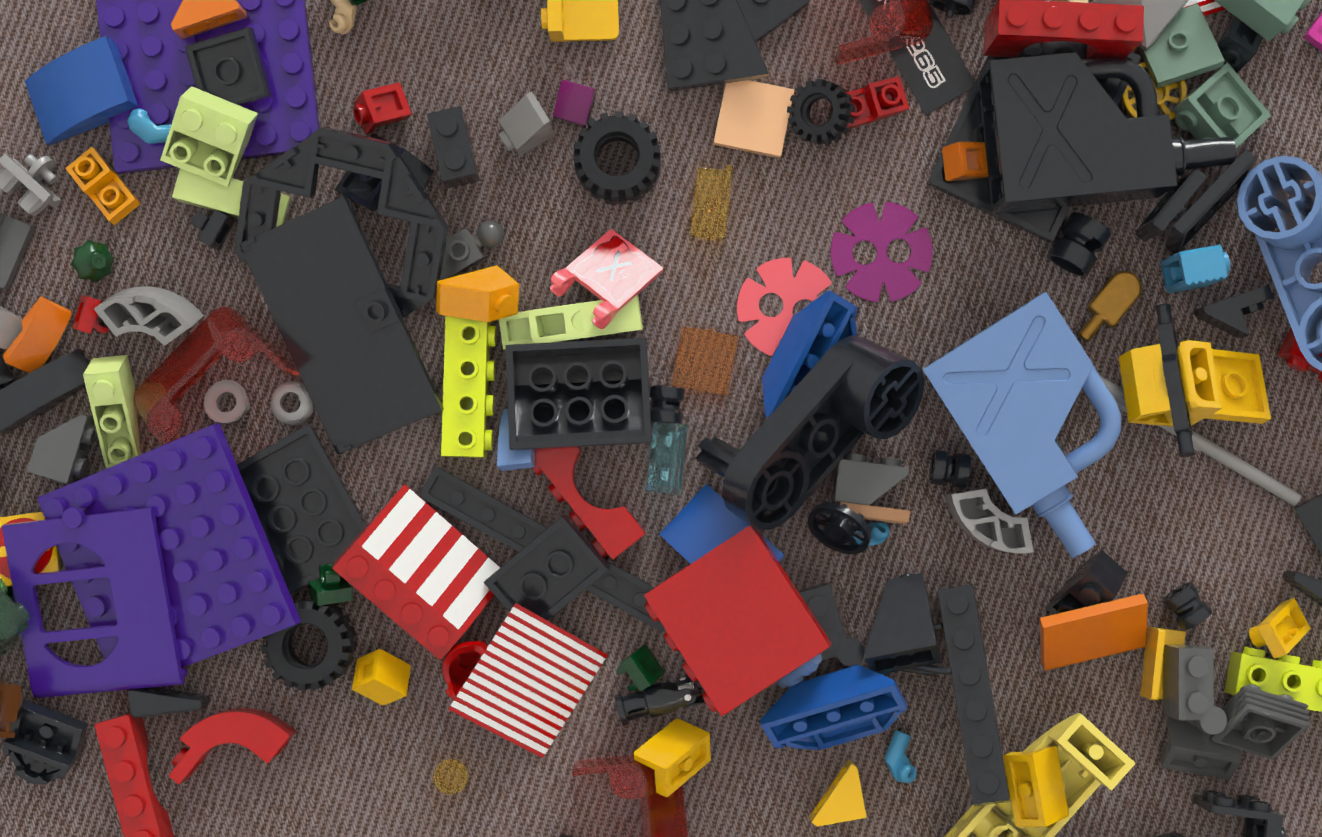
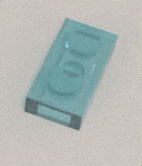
M654 422L646 491L681 495L688 425Z

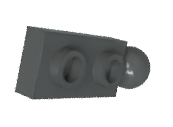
M489 220L483 222L478 227L475 236H472L468 228H464L448 237L440 280L454 277L484 260L485 257L480 248L483 246L487 248L499 246L504 239L503 227L498 222Z

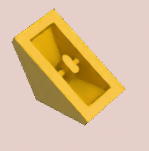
M849 759L809 815L811 823L817 827L867 818L858 768Z

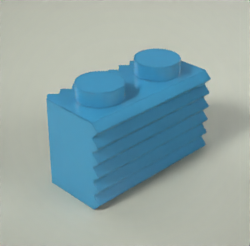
M1219 244L1181 251L1162 260L1161 269L1166 292L1172 294L1195 288H1205L1224 280L1230 271L1228 254L1223 252L1222 246Z

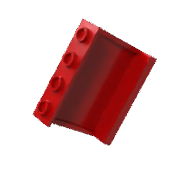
M749 525L644 594L648 601L644 604L648 614L655 622L660 620L667 631L663 634L666 642L674 652L680 651L686 661L683 663V667L687 675L693 682L699 681L705 690V693L702 694L705 703L712 712L718 711L721 717L832 645V642L758 529L753 525Z

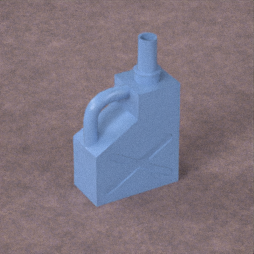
M1043 292L929 364L923 371L1014 513L1018 514L1032 506L1037 513L1036 517H1045L1071 558H1074L1092 548L1096 542L1071 504L1070 499L1073 497V494H1070L1065 485L1076 479L1078 472L1103 458L1115 446L1121 433V413L1115 398L1098 374L1090 358L1047 292ZM1083 389L1098 413L1100 427L1097 434L1090 441L1065 455L1056 441V437L1080 390Z

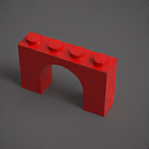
M998 0L984 22L983 56L1018 58L1027 46L1042 42L1068 41L1087 44V59L1104 57L1126 58L1143 42L1144 6L1040 0Z

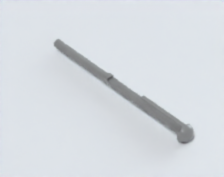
M1100 375L1115 398L1118 408L1127 413L1123 388ZM1159 426L1164 430L1168 431L1169 433L1177 436L1174 431V427ZM1192 430L1194 450L1205 453L1292 506L1299 502L1301 494Z

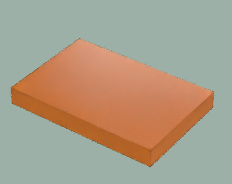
M1144 594L1041 617L1040 661L1044 671L1146 647L1148 602Z

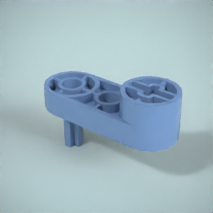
M1278 156L1264 160L1250 170L1241 183L1237 198L1239 217L1247 229L1256 236L1300 351L1309 364L1322 372V355L1319 356L1322 353V282L1312 284L1310 278L1314 266L1322 261V173L1298 157ZM1302 180H1306V181H1309V182H1307V183H1305V184L1302 185V182H1301V181H1302ZM1287 193H1289L1293 198L1289 199ZM1293 213L1295 219H1293L1288 214ZM1277 227L1280 232H1270V230Z

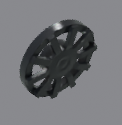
M825 501L824 504L815 506L808 517V526L815 538L828 548L840 553H861L867 549L872 538V528L864 521V516L861 513L857 514L848 509L847 505L843 503L838 505ZM818 514L825 519L816 518V515ZM817 524L825 525L824 530L821 531ZM854 537L858 538L863 542L861 544H858Z

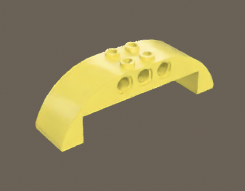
M1077 713L1049 729L1023 751L1033 752L1048 746L1057 747L1069 812L1067 818L1047 827H1015L1011 802L982 806L972 805L944 837H1054L1101 784L1112 791L1136 763L1082 714Z

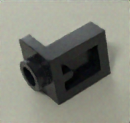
M1233 15L1222 39L1217 43L1225 60L1224 64L1228 62L1234 71L1238 73L1256 55L1263 37Z

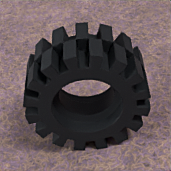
M816 79V82L812 80L805 82L806 87L799 86L796 89L799 94L797 96L792 95L790 101L794 102L793 107H787V113L792 114V117L788 118L789 124L795 126L792 130L795 134L800 135V138L816 144L828 145L832 144V140L838 142L842 139L840 136L842 133L847 134L850 131L847 128L848 123H854L855 118L850 116L851 112H855V106L850 104V101L853 100L851 95L845 93L846 89L842 86L823 79ZM827 99L832 105V116L827 123L815 125L810 118V109L816 101Z

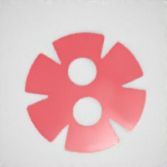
M779 258L768 261L757 267V271L766 287L750 278H746L740 289L737 300L738 321L759 320L744 335L753 346L769 356H773L793 317L794 305L804 299L813 302L818 298L817 295L832 283L821 269L807 261L802 262L795 278H793L791 258ZM767 293H775L783 301V309L775 317H767L759 309V301Z

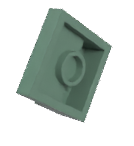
M1228 62L1171 109L1176 115L1175 120L1178 127L1183 131H1189L1195 139L1233 137L1236 148L1271 116Z

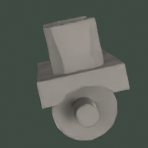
M4 153L0 158V164L3 165L0 170V188L7 194L12 195L23 183L29 190L17 203L27 213L36 216L48 205L56 208L62 200L41 182L44 179L51 185L57 180V177L51 172L55 162L49 156H44L37 160L32 154L28 155L24 160L30 166L28 170L18 160H12Z

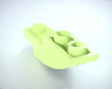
M636 295L625 305L604 329H599L592 323V319L595 317L593 314L594 308L602 303V300L522 311L516 315L499 319L503 349H506L505 345L551 343L643 330L639 297Z

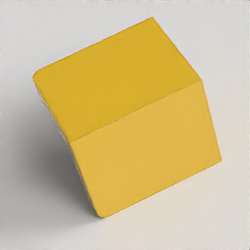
M382 649L375 650L357 659L352 690L380 705L392 703L407 696L411 666Z

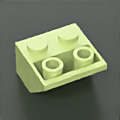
M191 86L180 96L160 160L228 187L248 145L258 113Z

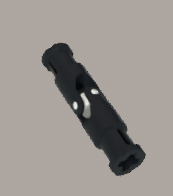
M687 676L678 679L674 683L666 682L651 685L642 692L628 696L615 695L622 725H628L630 720L645 716L655 718L666 715L680 707L688 708L705 704L702 695L696 697L693 683H699V681L693 682Z

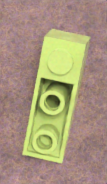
M128 355L93 358L83 373V378L107 469L141 455L135 385Z

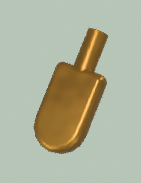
M1130 271L1116 272L1089 302L1087 309L1093 316L1077 334L1083 341L1088 343L1103 324L1110 328L1115 327L1137 301L1142 291V284L1136 274Z

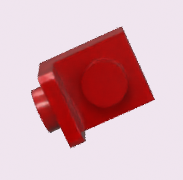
M400 82L362 91L353 106L354 118L358 125H362L366 135L373 133L378 126L406 120L412 115Z

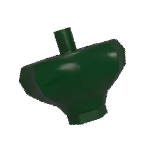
M88 239L82 246L74 248V258L70 265L77 271L79 279H89L97 283L104 276L111 274L114 257L108 251L105 243H95Z

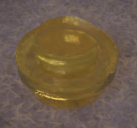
M457 759L443 760L434 770V784L444 794L452 795L459 793L468 782V770Z

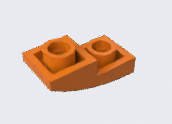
M40 296L22 319L21 325L23 330L3 354L5 363L27 373L42 367L58 344L72 315L71 310Z

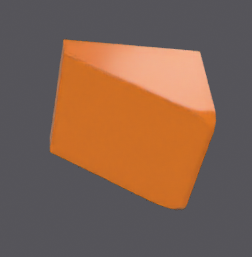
M956 142L942 148L944 173L947 181L989 177L985 142Z

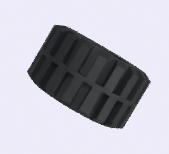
M615 111L614 116H608L607 112L600 114L601 119L595 121L593 118L587 122L588 127L585 130L581 129L578 134V142L574 144L573 160L578 179H580L583 188L586 191L588 190L592 197L597 200L601 198L605 203L611 205L613 202H619L620 205L627 204V201L631 199L635 202L641 199V194L644 192L647 194L652 189L653 182H656L659 176L661 152L657 136L654 131H650L649 125L644 120L642 122L638 121L637 116L631 113L629 117L623 116V111ZM610 142H626L637 151L638 162L630 173L623 176H610L599 169L597 155L601 148Z
M305 600L294 603L301 622L262 637V639H266V644L261 646L262 654L266 653L268 660L264 661L266 668L272 667L274 670L272 676L276 680H284V686L289 688L295 686L298 687V690L302 691L319 689L341 677L347 671L346 668L352 664L354 660L352 654L357 650V643H354L353 636H356L355 628L351 629L349 625L351 620L348 615L343 616L340 613L342 609L336 605L331 606L329 604L317 606L314 600ZM303 624L317 626L327 638L328 651L324 660L319 664L308 665L303 663L293 651L292 638L294 632Z

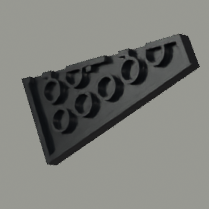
M660 0L667 85L670 91L771 77L737 0Z

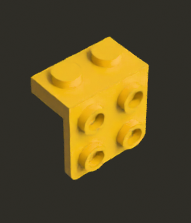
M547 0V8H541L542 29H548L551 42L616 40L619 36L618 0Z

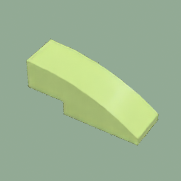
M180 168L172 197L179 202L212 211L216 209L227 216L238 219L244 181L232 178L229 186L226 187ZM282 193L276 227L284 224L291 199L290 196Z

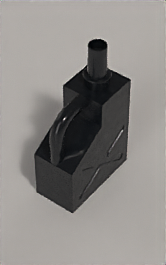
M1076 52L990 60L978 76L992 214L1158 198L1177 186L1176 175L1183 176L1185 170L1231 165L1236 159V145L1233 137L1184 140L1181 135L1172 137L1169 115L1159 116L1157 94L1152 78L1142 66L1127 58L1104 57L1081 60ZM1115 78L1126 82L1132 88L1135 96L1137 118L1126 119L1097 79Z

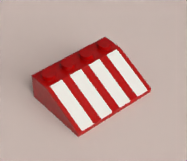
M406 484L397 491L345 549L332 567L333 570L439 660L463 636L494 596L491 590L484 584V581L500 568L497 563Z

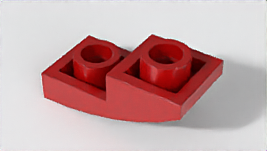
M900 76L870 83L864 88L845 92L851 95L853 100L850 101V104L855 106V112L850 114L851 117L855 118L854 123H848L847 128L849 129L885 119L910 109Z

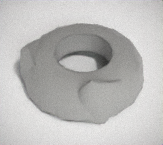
M222 380L214 383L204 396L203 405L205 413L216 424L224 425L236 422L251 408L246 390L241 384L233 380ZM233 394L236 397V406L229 412H222L219 407L221 398L225 395Z
M288 381L281 384L274 390L271 396L270 407L273 415L278 421L286 425H302L311 417L315 409L305 384L298 381ZM289 393H295L300 398L299 409L292 413L286 412L282 405L283 398Z

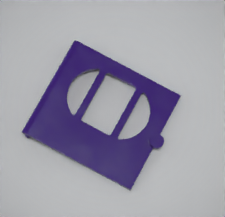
M70 507L64 510L62 518L2 525L30 686L34 698L184 684L183 678L186 677L187 670L186 668H181L154 507L85 515L81 509ZM62 543L82 545L95 552L105 563V566L45 573L35 572V567L41 556L51 547ZM97 578H108L110 580L117 624L57 631H45L43 629L36 585ZM114 636L118 638L113 652L104 661L87 666L76 665L63 660L48 646V643Z

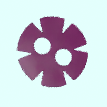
M870 202L855 208L842 219V223L855 236L834 232L831 242V261L836 276L857 270L845 286L851 293L862 299L878 302L882 283H884L889 298L893 302L913 293L922 284L909 270V267L929 272L933 257V247L926 227L907 234V231L918 219L915 213L899 204L885 202L882 218L879 221L874 205ZM895 239L905 240L910 245V257L903 263H895L887 255V247ZM860 241H869L876 248V258L870 264H859L853 258V248Z

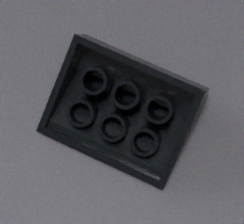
M646 338L505 345L510 450L652 443Z

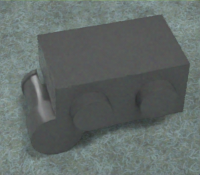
M1164 645L1163 715L1176 720H1188L1190 724L1197 726L1202 732L1215 735L1225 729L1227 716L1224 710L1214 706V649L1201 645Z

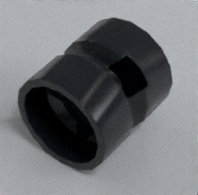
M1073 212L1062 228L1064 237L1056 239L1047 256L1060 268L1074 275L1087 277L1097 261L1095 252L1103 250L1112 234L1106 226L1087 215Z

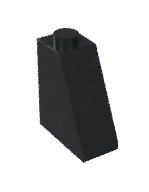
M923 573L903 574L898 578L887 580L864 652L870 670L879 674H886L942 663Z

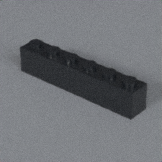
M973 584L938 589L973 805L982 806L1011 802Z

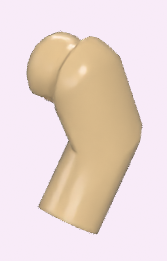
M330 0L336 7L333 20H329L331 30L340 34L348 33L354 26L356 6H352L348 0Z

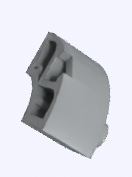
M150 286L122 290L94 308L116 337L126 332H143L154 336L164 346L188 330L204 316L198 308L184 297L166 289Z
M976 489L945 495L948 508L954 520L974 541L997 551L1019 554L1034 553L1028 518L1012 517L1001 512L991 502L987 489Z

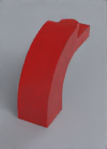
M235 708L216 713L201 720L183 734L180 740L189 746L190 749L184 747L176 755L171 763L175 768L168 776L179 785L187 781L211 750L217 745L224 743L242 745L268 764L276 759L297 731L280 718L262 710Z

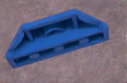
M828 290L792 317L762 377L764 408L767 418L832 346L843 338L852 335L857 336L855 322L857 307Z
M855 665L790 686L760 720V725L774 748L789 746L796 749L822 750L886 731L897 720L900 713L907 709V703L893 679L863 666Z

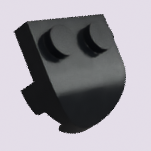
M23 699L22 706L18 711L17 722H13L11 731L15 732L14 738H6L3 741L4 757H10L16 766L15 774L22 779L34 784H48L51 780L62 778L78 760L82 751L88 723Z

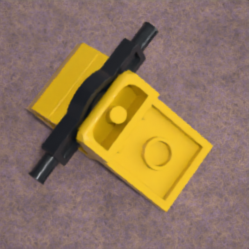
M1164 303L1155 307L1160 344L1131 349L1118 357L1128 423L1174 427L1177 435L1179 456L1190 457L1195 455L1191 426L1204 418L1258 424L1269 421L1271 415L1260 355L1216 350L1211 348L1210 342L1192 340L1180 342V346H1178L1176 331L1172 321L1171 306Z

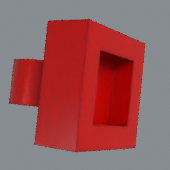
M81 295L71 328L91 334L92 329L100 333H108L109 328L98 324L97 318L99 315L94 310L101 303V300Z

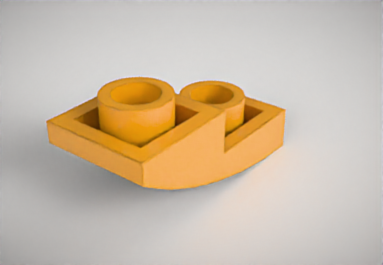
M92 146L65 168L82 191L94 201L107 220L113 225H116L141 204L123 180Z

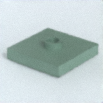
M1198 4L1181 9L1147 51L1138 46L1157 89L1221 68L1225 62Z

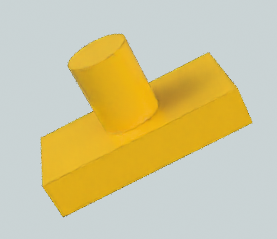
M1291 598L1281 602L1259 625L1251 627L1249 636L1256 647L1259 648L1267 645L1275 659L1287 655L1311 628L1295 598Z

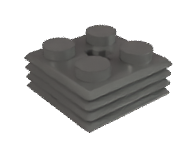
M1245 685L1222 707L1227 716V725L1221 733L1213 735L1211 740L1273 760L1311 725L1308 722L1310 717L1307 716L1309 711L1306 710L1308 705L1295 701L1289 695H1276L1263 691L1257 685Z

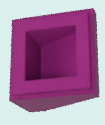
M562 79L553 117L586 127L596 95L595 89Z

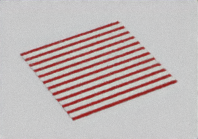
M515 603L448 710L543 758L608 655Z

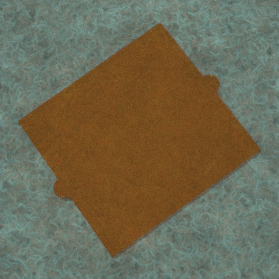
M682 326L672 386L693 389L698 394L704 391L728 396L738 336L714 332L713 328L702 330Z

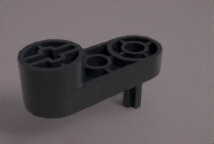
M852 335L843 338L825 353L740 450L715 436L712 440L704 438L698 445L701 452L696 456L697 462L724 477L722 498L726 508L734 515L757 529L771 530L781 526L796 513L864 433L874 438L888 439L899 434L908 426L917 413L923 397L924 377L922 369L915 361L864 337Z

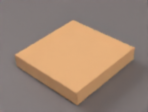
M751 80L726 83L713 145L781 158L790 113H787V107L792 105L790 98L794 95L795 89Z

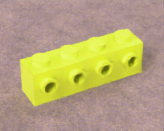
M445 316L444 410H442L441 456L487 458V450H493V430H487L488 416L494 415V395H489V381H495V360H490V347L496 346V326H491V322Z
M1244 647L1243 653L1231 651L1225 693L1235 696L1243 686L1257 685L1263 691L1272 694L1289 695L1295 701L1307 704L1308 708L1306 709L1322 712V661L1313 659L1312 666L1299 664L1300 657L1284 655L1276 660L1266 658L1265 650Z

